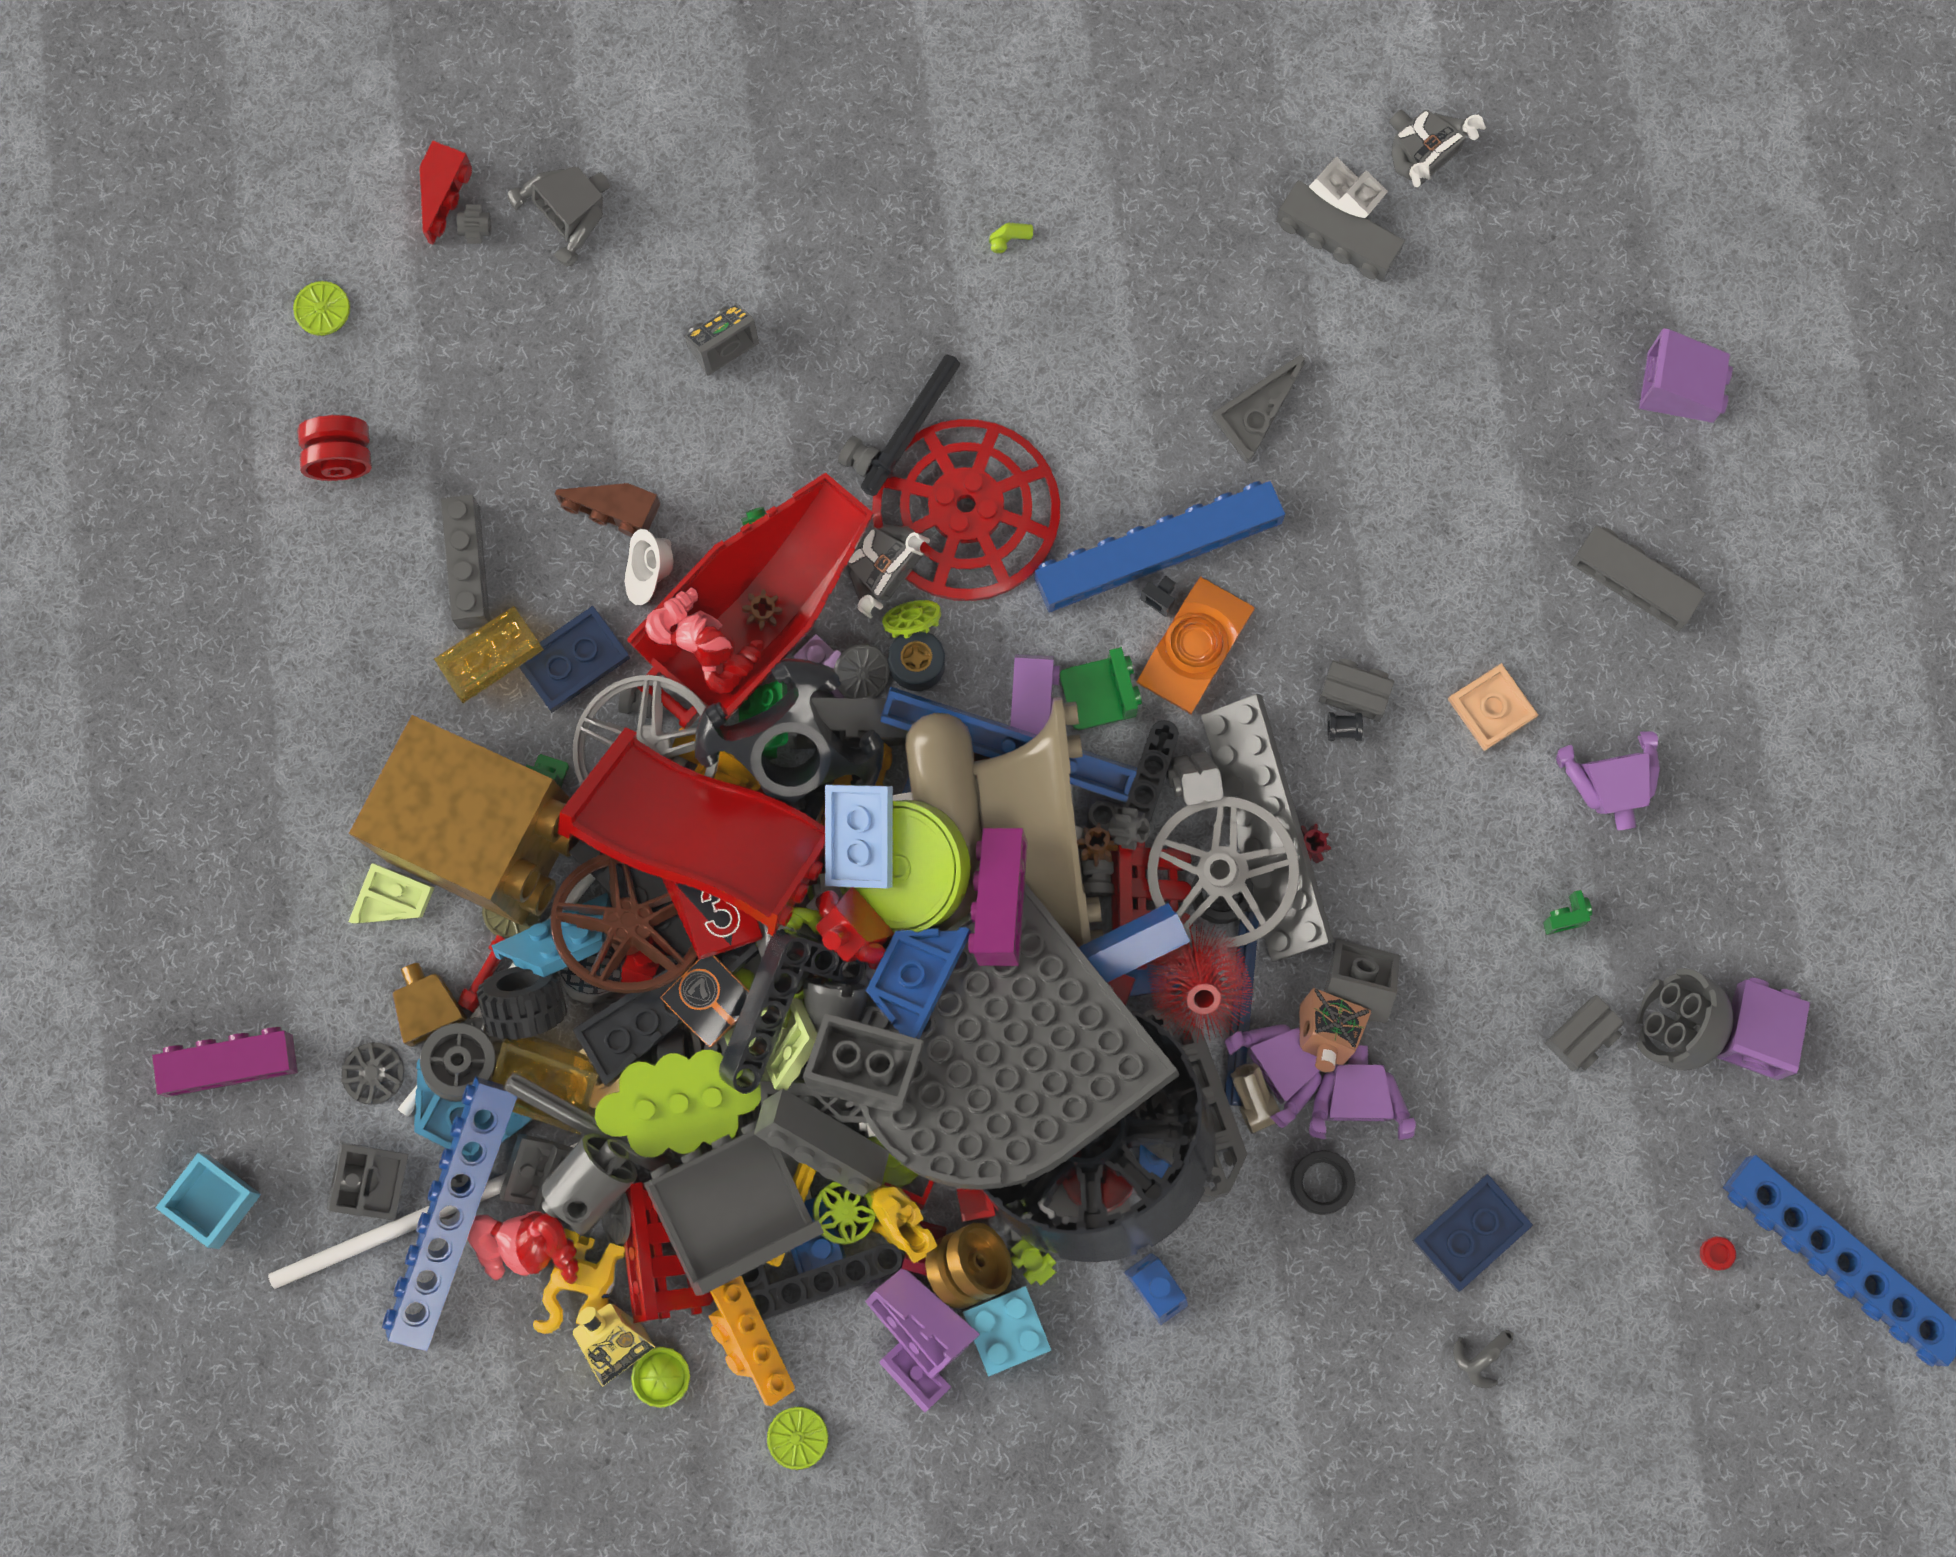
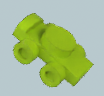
M1021 1240L1010 1249L1014 1253V1256L1010 1258L1011 1262L1017 1269L1022 1266L1027 1269L1023 1276L1031 1285L1037 1281L1041 1286L1056 1273L1052 1268L1056 1264L1053 1257L1049 1253L1043 1257L1039 1253V1249L1030 1245L1025 1240Z

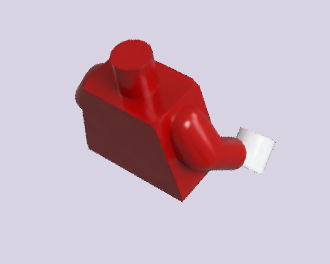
M851 887L840 899L835 892L830 890L823 892L821 895L818 893L806 907L817 910L821 917V920L816 925V930L823 937L824 946L829 950H835L845 962L854 960L865 962L866 975L871 980L885 953L883 945L894 935V932L854 887Z

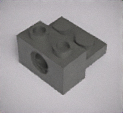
M340 1142L326 1207L327 1210L395 1221L409 1154ZM370 1169H373L369 1193L365 1194L368 1173Z

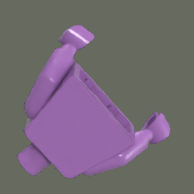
M1640 731L1641 736H1638V739L1644 750L1643 753L1579 764L1574 760L1572 745L1558 750L1556 756L1558 766L1560 768L1566 767L1567 775L1587 806L1595 809L1600 814L1614 813L1617 830L1635 828L1636 822L1633 809L1649 806L1650 798L1655 795L1660 766L1656 750L1658 736L1654 732Z
M1281 1024L1243 1033L1239 1031L1225 1039L1230 1055L1242 1046L1251 1047L1247 1051L1254 1064L1256 1063L1260 1067L1263 1078L1281 1105L1285 1103L1284 1109L1271 1115L1270 1118L1280 1128L1286 1127L1308 1103L1322 1081L1321 1074L1319 1073L1320 1070L1315 1067L1316 1056L1300 1048V1028L1291 1030L1289 1026Z
M1358 1046L1353 1055L1348 1059V1065H1336L1334 1071L1327 1072L1323 1076L1314 1100L1309 1134L1312 1137L1326 1139L1325 1121H1390L1394 1119L1399 1123L1398 1139L1403 1140L1414 1137L1416 1122L1414 1118H1409V1111L1394 1076L1391 1073L1385 1072L1384 1065H1368V1046Z

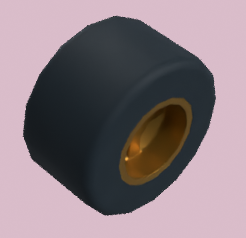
M919 631L913 633L909 638H904V634L899 635L894 639L889 648L888 665L892 678L899 686L909 691H923L932 688L940 681L945 672L946 659L942 643L935 635L929 632Z

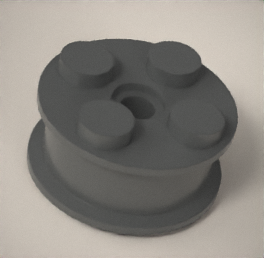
M454 1023L437 1029L428 1037L421 1050L420 1067L424 1080L431 1091L443 1099L460 1102L462 1101L466 1086L468 1084L472 1085L475 1077L489 1081L493 1080L496 1071V1058L492 1043L481 1030L468 1024ZM457 1058L464 1060L460 1066H455L452 1063Z

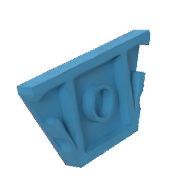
M607 893L583 903L584 905L603 907L612 906ZM569 910L563 911L565 913L579 914L603 920L602 915L583 914L578 911ZM551 918L542 923L534 924L529 929L491 946L497 959L501 960L504 957H508L513 960L515 966L522 969H530L534 974L542 977L568 967L561 959L554 945L551 933ZM561 922L564 941L570 953L577 961L600 951L606 939L605 933L578 928L575 924Z
M418 1059L416 1067L417 1089L415 1094L416 1115L414 1132L450 1149L454 1138L450 1136L452 1124L456 1116H462L465 1105L462 1104V1101L456 1102L443 1099L431 1091L424 1080L420 1059ZM514 1107L502 1142L529 1124L534 1117ZM485 1109L480 1110L474 1115L473 1121L478 1124L485 1123L490 1118L491 1112ZM469 1142L465 1144L462 1153L464 1155L475 1154L479 1149V1143Z

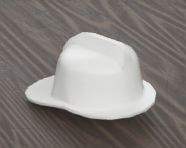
M639 529L631 538L625 573L626 593L629 600L635 605H644L650 601L654 595L657 582H660L671 573L674 563L671 541L666 538H655L646 529Z

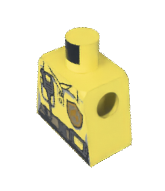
M607 1304L598 1312L593 1307H586L578 1315L577 1320L580 1325L574 1329L573 1335L602 1387L655 1348L644 1327L640 1323L633 1324V1318L614 1304Z

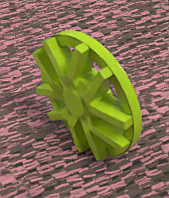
M929 600L906 602L889 610L883 616L882 624L885 631L892 633L893 638L904 634V638H909L913 633L919 631L928 633L930 632L929 627L938 626L941 609L937 603Z

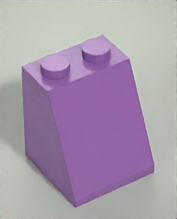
M1663 328L1648 351L1639 409L1713 423L1720 413H1725L1728 404V395H1724L1725 384H1729L1733 367L1728 366L1730 354L1670 329Z
M1750 978L1738 983L1731 1003L1733 1009L1731 1036L1725 1048L1716 1058L1776 1080L1797 1074L1810 1002L1800 999L1801 995L1797 992L1787 989H1781L1780 992L1769 988L1768 982L1758 978Z

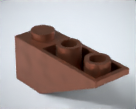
M629 483L557 489L555 492L561 504L560 507L565 511L576 515L579 511L590 515L589 519L602 526H606L607 523L618 526V530L621 533L630 537L639 529L649 531L660 507L657 494Z

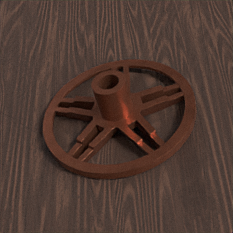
M606 854L594 857L577 867L568 875L557 891L551 910V933L554 945L568 968L593 986L618 993L651 991L677 979L697 958L693 945H691L687 954L682 958L653 929L655 925L678 914L673 903L655 913L652 911V908L671 901L669 893L638 904L628 865ZM615 864H622L629 897L620 898ZM609 866L612 908L565 903L572 889L584 877L600 868ZM562 910L578 911L579 913L602 915L603 920L579 914L562 912ZM561 922L575 924L578 928L606 933L607 937L590 971L584 968L567 948L562 935ZM652 938L678 964L675 965L664 954L651 945L648 940ZM610 945H612L616 952L601 976L595 975ZM639 950L654 963H659L668 970V972L659 977L642 982L628 983L608 980L625 955L635 954Z

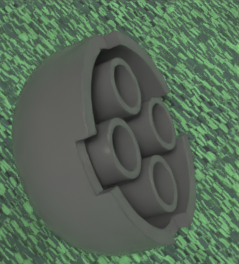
M1676 969V973L1662 981L1658 978L1648 988L1641 1003L1635 1024H1643L1639 1042L1636 1045L1645 1057L1672 1070L1688 1071L1707 1065L1722 1052L1731 1036L1733 1009L1729 997L1715 981L1693 969ZM1657 998L1660 999L1663 1007L1677 1014L1676 1018L1672 1019L1661 1012H1653L1643 1024L1646 1008ZM1649 1037L1676 1051L1666 1052L1658 1049Z

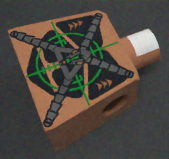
M1313 988L1299 1007L1300 1048L1316 1056L1315 1067L1322 1072L1334 1071L1336 1064L1344 1065L1356 1051L1371 1010Z

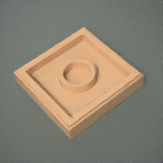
M1502 663L1448 698L1484 751L1539 716Z

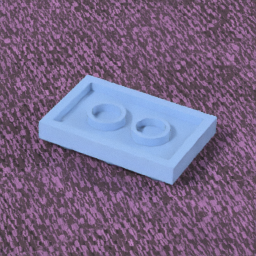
M825 785V886L893 887V786Z

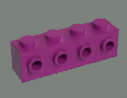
M983 828L982 841H977L976 857L977 861H980V870L974 872V890L978 891L977 902H972L971 919L972 922H975V931L969 934L968 948L969 953L974 954L979 966H1019L1028 848L1023 828Z
M281 1027L262 1029V1035L249 1037V1033H238L228 1036L229 1041L216 1043V1039H206L195 1042L196 1047L184 1049L183 1045L164 1047L163 1053L152 1055L156 1092L164 1097H172L296 1074L298 1070L293 1034L282 1031Z

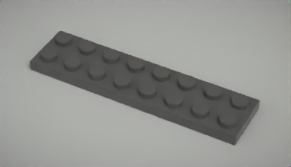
M1254 694L1202 715L1213 759L1220 770L1224 797L1248 800L1270 812L1285 827L1297 852L1299 884L1294 902L1279 925L1264 936L1271 961H1281L1334 943L1262 695ZM1227 807L1231 818V807ZM1237 808V843L1241 854L1284 847L1277 833L1264 820L1251 812ZM1284 853L1247 861L1249 870L1288 858L1287 854ZM1289 865L1250 878L1253 884V898L1265 922L1277 911L1285 896L1289 881Z

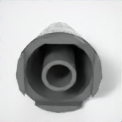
M821 978L804 979V1005L817 1034L825 1013L860 1023L869 999L866 985L860 983L847 985L835 980L821 984Z

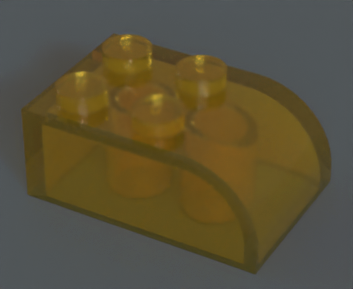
M536 1037L511 1040L505 1039L503 1041L492 1082L506 1085L508 1078L513 1073H517L588 1113L599 1075L587 1055ZM517 1097L512 1112L579 1135L581 1134V1132Z

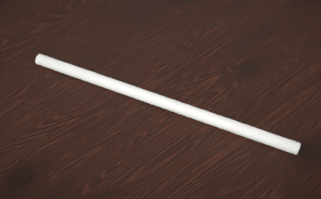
M578 1143L573 1144L570 1147L574 1148ZM506 1173L487 1181L480 1202L500 1194ZM429 1206L269 1273L270 1283L274 1289H277L416 1230L422 1212L427 1213ZM447 1206L441 1210L439 1216L444 1218L456 1213L457 1208Z

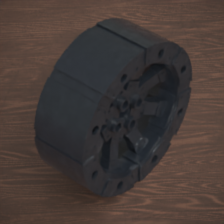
M1133 1010L1131 1011L1132 1015L1179 1072L1177 1078L1159 1090L1170 1101L1175 1117H1163V1120L1138 1119V1117L1131 1116L1135 1111L1133 1110L1079 1150L1082 1152L1081 1157L1071 1156L1054 1169L1036 1177L1034 1180L1031 1179L1024 1187L1019 1183L1002 1188L983 1189L1001 1217L1017 1235L1045 1253L1048 1251L1057 1253L1063 1259L1079 1262L1113 1261L1138 1254L1137 1250L1149 1244L1151 1247L1158 1244L1173 1233L1189 1217L1205 1192L1204 1184L1207 1176L1211 1177L1216 1150L1214 1120L1208 1101L1189 1058L1178 1042L1164 1028ZM1141 1143L1165 1144L1166 1147L1174 1148L1172 1156L1174 1161L1171 1167L1168 1166L1161 1179L1152 1171L1149 1173L1135 1159L1129 1148L1140 1147ZM1108 1170L1117 1177L1122 1176L1134 1188L1136 1194L1141 1199L1130 1207L1131 1210L1125 1213L1117 1212L1108 1215L1107 1208L1104 1205L1103 1183H1106ZM1077 1174L1081 1188L1079 1217L1064 1215L1063 1218L1057 1216L1054 1211L1048 1209L1052 1202L1051 1197L1065 1179L1069 1180ZM1025 1214L1032 1215L1030 1219H1022V1216H1024Z

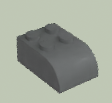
M825 1013L803 1079L808 1090L880 1110L901 1111L924 1041Z

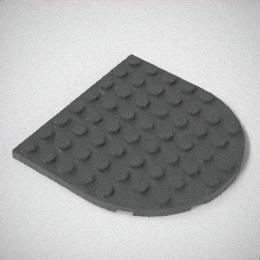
M1025 883L1019 966H979L974 954L969 953L967 941L919 1038L924 1041V1045L903 1109L901 1111H885L862 1104L859 1105L866 1122L881 1144L894 1158L916 1174L952 1187L993 1189L1016 1185L1054 1169L1177 1078L1179 1072ZM971 912L946 931L959 930V927H966L970 929L971 933H974L975 922H972ZM875 1003L872 1006H868L861 1022L862 1024L899 1034Z

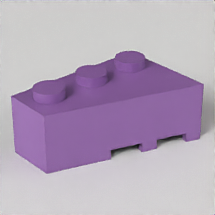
M1015 655L1010 726L1038 735L1046 725L1053 704V698H1051L1052 685H1059L1060 666L1053 665L1054 656Z
M902 1268L878 1287L865 1301L931 1380L955 1360L980 1335L918 1281L913 1274Z

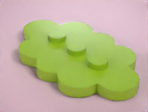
M704 1049L695 1053L690 1059L679 1053H669L664 1055L656 1065L638 1061L625 1068L619 1078V1092L608 1094L598 1102L595 1109V1121L598 1128L609 1136H627L630 1147L636 1154L643 1157H656L661 1155L668 1147L677 1153L688 1154L695 1151L703 1141L711 1144L713 1141L728 1134L732 1139L738 1130V1115L751 1112L759 1105L761 1101V1086L759 1083L753 1092L741 1094L722 1081L719 1076V1067L723 1055L718 1051ZM743 1070L738 1073L736 1079L741 1076Z

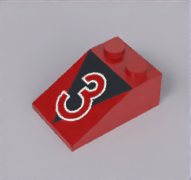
M662 878L699 960L762 939L757 919L746 912L699 889Z

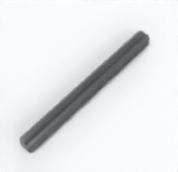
M513 1073L506 1082L505 1090L584 1135L593 1133L620 1142L627 1149L629 1157L633 1162L651 1172L667 1164L670 1165L671 1169L680 1166V1164L662 1154L656 1157H643L636 1154L630 1147L627 1136L612 1137L603 1133L598 1128L593 1115L517 1073Z

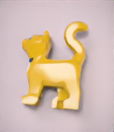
M882 1184L880 1187L869 1192L873 1198L871 1206L879 1220L873 1224L871 1228L873 1232L880 1233L889 1244H894L897 1248L904 1250L913 1263L923 1259L928 1252L937 1247L932 1233L928 1229L922 1228L919 1224L923 1220L919 1207L915 1202L911 1201L901 1188L887 1187Z
M564 1228L566 1237L574 1241V1246L577 1250L574 1257L577 1259L579 1270L576 1273L578 1278L574 1284L565 1282L560 1270L554 1265L550 1281L544 1289L542 1299L547 1311L550 1313V1318L547 1321L535 1320L533 1322L534 1329L537 1332L548 1334L560 1327L563 1322V1308L556 1299V1295L561 1290L587 1295L588 1298L580 1308L579 1313L586 1307H593L598 1312L609 1304L608 1299L615 1286V1265L617 1260L625 1257L624 1247L610 1243L600 1261L594 1264L586 1261L585 1255L588 1250L593 1249L595 1239L584 1236L580 1237V1234Z

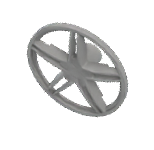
M633 676L606 687L588 704L575 730L573 762L580 785L589 775L586 768L584 751L586 735L608 747L614 743V741L588 730L590 724L619 734L624 730L622 726L594 718L599 709L613 696L630 688L644 686L638 728L635 731L637 732V739L670 760L675 756L695 750V741L672 747L671 739L696 734L697 728L669 733L662 731L663 703H661V688L670 689L683 696L695 707L700 716L707 706L686 686L660 676ZM649 686H653L652 725H645ZM719 759L713 766L706 769L705 776L715 777Z
M1222 797L1220 800L1210 802L1203 799L1202 803L1182 808L1161 828L1149 855L1148 884L1156 908L1165 905L1158 883L1159 857L1199 877V881L1177 911L1179 918L1184 915L1203 889L1210 894L1194 914L1182 924L1190 940L1189 923L1191 926L1219 896L1224 897L1239 920L1241 919L1249 930V933L1232 938L1228 937L1226 940L1225 938H1220L1219 946L1224 941L1225 945H1227L1225 948L1252 943L1271 932L1290 910L1298 889V856L1294 843L1285 827L1263 807L1240 798ZM1218 807L1216 822L1214 823L1212 847L1209 852L1183 843L1179 844L1167 840L1174 828L1187 817L1204 809ZM1224 807H1231L1230 847L1220 846ZM1237 808L1251 812L1264 820L1277 833L1284 847L1239 854L1237 852ZM1163 845L1200 857L1198 866L1195 867L1162 852ZM1284 853L1287 854L1288 859L1252 870L1248 868L1247 861ZM1289 865V881L1285 896L1277 911L1265 922L1257 903L1245 884V880ZM1240 891L1243 893L1261 925L1257 929L1253 927L1232 897ZM1191 930L1193 940L1196 942V932ZM1197 933V943L1198 938L1200 937V933ZM1201 934L1200 944L1201 942L1202 945L1204 944V937L1208 941L1209 936L1206 938V935ZM1210 937L1208 946L1210 945V943L1212 946L1213 942L1217 937Z

